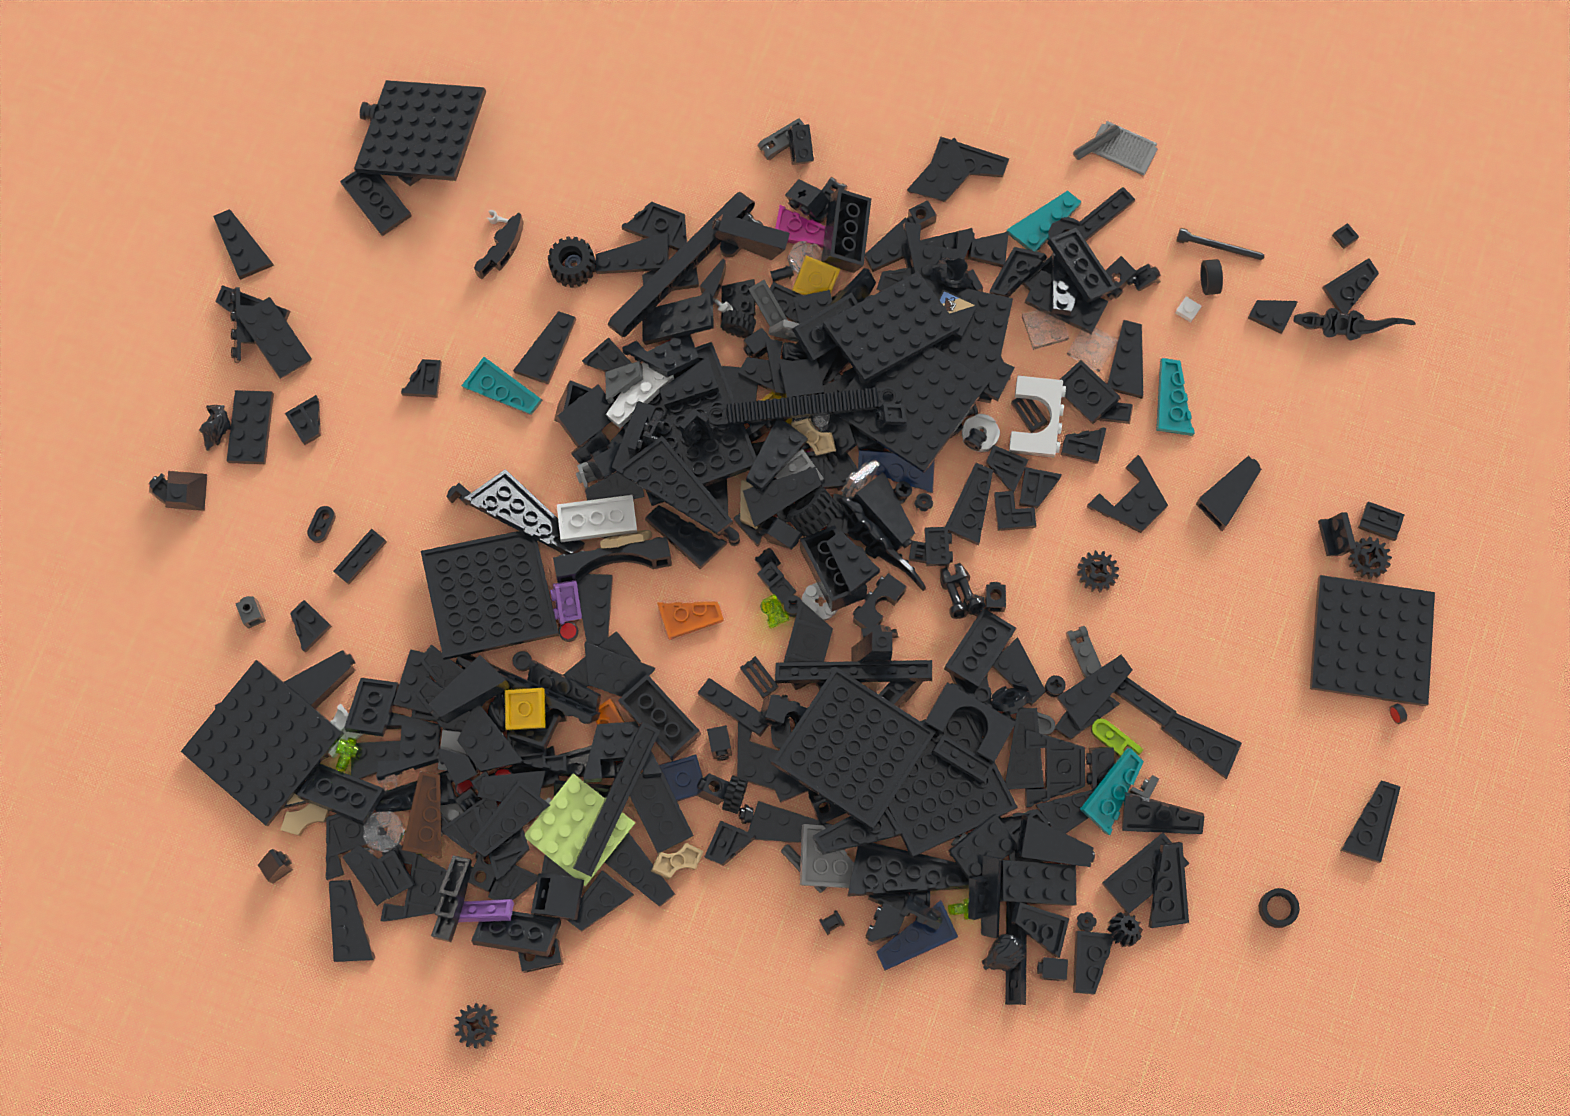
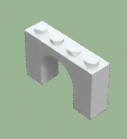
M1017 376L1014 398L1032 399L1043 403L1049 411L1050 423L1047 428L1038 433L1012 431L1009 443L1010 452L1054 458L1055 454L1059 453L1060 442L1057 441V435L1061 434L1062 430L1059 416H1063L1064 411L1061 397H1065L1066 392L1063 380Z

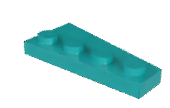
M1067 190L1008 228L1006 232L1027 250L1037 252L1048 240V232L1052 223L1061 218L1070 217L1081 205L1082 201Z
M486 357L481 359L461 385L463 388L530 415L534 413L543 401Z
M1166 358L1160 360L1156 431L1193 436L1195 431L1191 424L1192 416L1191 411L1188 409V396L1184 389L1185 381L1180 360Z
M1130 748L1124 751L1080 809L1106 835H1111L1113 823L1115 820H1118L1120 815L1119 810L1124 802L1125 792H1128L1130 786L1134 785L1144 763Z

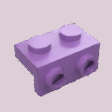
M576 580L554 583L550 593L552 601L556 603V608L553 609L555 620H558L560 624H564L566 621L582 619Z

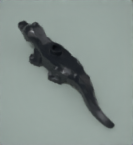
M1335 308L1327 309L1324 315L1316 312L1297 314L1293 318L1294 323L1306 329H1322L1324 336L1328 338L1338 334L1345 335L1350 341L1360 338L1363 334L1374 333L1396 324L1416 325L1414 320L1391 317L1381 320H1368L1356 310L1351 311L1349 314H1344Z
M845 496L841 497L839 502L845 514L854 525L848 531L849 536L856 541L860 540L866 546L865 552L868 556L874 559L880 557L901 569L924 591L926 587L920 576L916 573L915 568L911 567L909 561L902 558L903 555L896 551V547L892 545L890 539L887 538L881 528L866 517L861 504L858 501H851Z

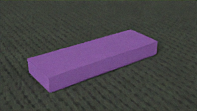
M512 899L464 901L459 922L510 921L514 902Z

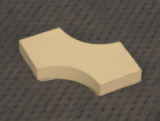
M810 418L791 423L792 427L808 438L807 443L813 448L816 456L836 451L832 432L824 433L817 430Z
M639 530L637 533L609 536L601 540L600 545L601 548H613L629 543L642 542L651 538L652 533L651 530Z
M309 803L299 811H287L280 830L301 836L309 825L317 822L326 823L329 810Z
M684 843L683 847L676 853L667 854L659 852L651 872L669 880L679 869L689 868L695 870L703 851L688 843Z

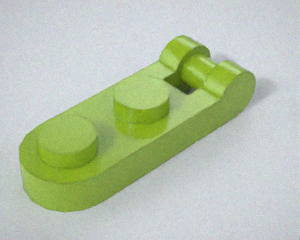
M1097 719L1091 727L1093 736L1105 746L1113 747L1114 753L1119 757L1124 753L1123 749L1126 746L1137 755L1142 753L1143 749L1106 719Z

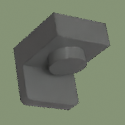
M1154 775L1149 779L1145 778L1140 787L1143 791L1132 787L1128 793L1150 798L1159 778Z

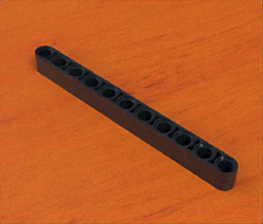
M737 192L610 318L608 327L621 337H626L722 242V240L712 236L714 220L718 219L722 214L742 219L747 213H751L755 206V201L742 192Z

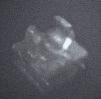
M376 774L378 784L383 783L382 786L385 791L388 790L387 782L390 781L394 783L395 788L398 787V780L396 779L398 775L395 776L393 774L385 777L384 780L378 781Z

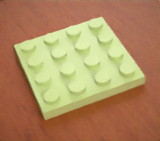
M573 773L551 800L550 806L543 810L527 830L525 837L526 840L574 878L584 880V886L586 887L632 829L635 822L623 812L621 813L592 877L573 869L572 867L605 799Z

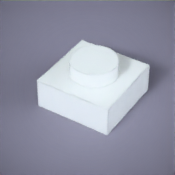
M1186 296L1175 314L1191 323L1202 306Z

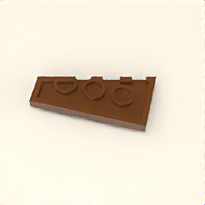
M419 771L402 850L442 858L439 774Z

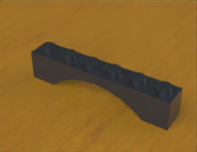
M656 537L652 540L625 544L619 547H600L596 550L579 551L574 554H562L558 557H553L558 583L576 580L578 583L591 571L612 563H636L651 569L672 566L667 537Z

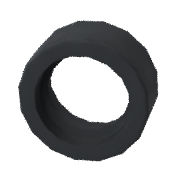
M1219 259L1203 260L1201 263L1200 278L1205 295L1221 294L1223 272Z
M1275 888L1265 893L1258 905L1262 920L1274 928H1283L1292 924L1298 918L1300 912L1296 896L1291 891L1283 888ZM1281 896L1288 900L1291 912L1286 919L1277 920L1269 915L1267 905L1271 898Z

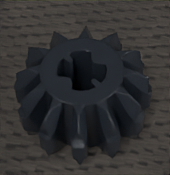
M1129 912L1117 913L1108 922L1107 930L1111 932L1109 938H1114L1115 944L1120 942L1121 947L1133 946L1142 937L1143 929L1139 927L1141 922L1136 921L1135 915L1130 916Z

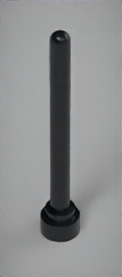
M1180 228L1176 242L1183 244L1190 241L1258 260H1263L1265 257L1261 252L1192 235L1191 232H1188V229Z

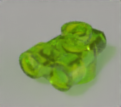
M776 595L763 599L760 608L764 614H767L768 619L766 621L770 629L790 620L787 612L783 611Z
M348 737L347 740L340 738L335 751L336 754L340 755L336 765L337 770L345 772L350 758H355L358 746H355L356 739Z
M969 898L963 899V903L949 904V915L964 914V920L969 919Z

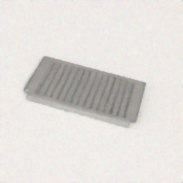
M1106 121V124L1100 126L1096 136L1116 124ZM1118 126L1121 130L1120 135L1092 151L1094 154L1144 176L1158 149L1155 147L1157 146L1156 142Z

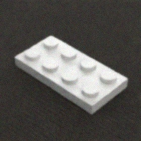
M633 495L557 504L561 542L637 533Z

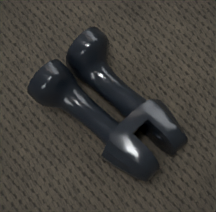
M961 563L954 564L955 575L951 576L947 567L940 569L941 586L944 590H948L953 606L950 607L949 614L953 619H961L967 616L966 607L961 601L957 587H960L970 615L978 613L985 607L984 600L981 597H975L969 585L970 574Z

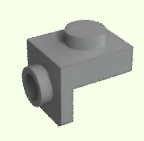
M587 462L577 465L579 470L576 473L579 484L583 483L586 489L588 488L587 483L597 479Z

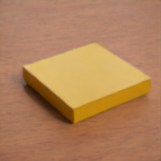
M805 255L792 291L803 295L830 290L831 293L840 268Z
M544 688L505 690L506 730L545 728Z

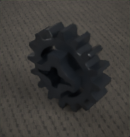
M1368 537L1366 541L1364 538H1361L1359 542L1356 541L1357 549L1351 551V555L1348 556V560L1353 561L1349 566H1355L1356 568L1354 573L1359 571L1361 572L1360 577L1366 574L1368 579H1371L1373 574L1376 578L1380 576V573L1384 574L1387 571L1386 568H1389L1391 565L1387 561L1392 559V556L1387 555L1390 549H1384L1386 543L1379 544V538L1372 541V537Z
M1097 550L1094 551L1093 555L1088 552L1086 555L1087 559L1082 557L1080 560L1082 563H1079L1077 566L1080 569L1077 571V576H1082L1079 582H1085V589L1090 586L1091 592L1095 588H1098L1099 593L1102 592L1103 588L1108 591L1110 588L1109 584L1114 586L1116 583L1114 579L1119 577L1116 574L1119 571V567H1114L1117 561L1110 560L1111 554L1106 557L1105 551H1102L1101 555L1098 554ZM1085 568L1089 572V577L1086 575ZM1098 569H1100L1101 572L1096 574L1095 570L1097 571Z
M475 1003L474 1008L467 1005V1011L461 1009L460 1013L462 1016L455 1017L459 1021V1024L454 1025L455 1028L459 1029L455 1036H462L459 1042L467 1041L466 1047H470L472 1043L475 1049H478L479 1044L486 1047L485 1041L493 1042L491 1036L498 1034L494 1031V1028L499 1027V1024L494 1023L498 1017L491 1016L494 1011L493 1009L486 1011L487 1005L483 1004L481 1008L478 1003ZM477 1012L474 1017L467 1018L470 1014ZM485 1016H487L489 1020V1027L485 1023ZM469 1022H478V1024L481 1025V1027H483L484 1030L475 1029L472 1025L469 1024ZM464 1025H465V1026L467 1027V1029H468V1034H467L468 1036H466V1034H465V1032H464V1028H463ZM486 1034L483 1038L476 1040L478 1035Z

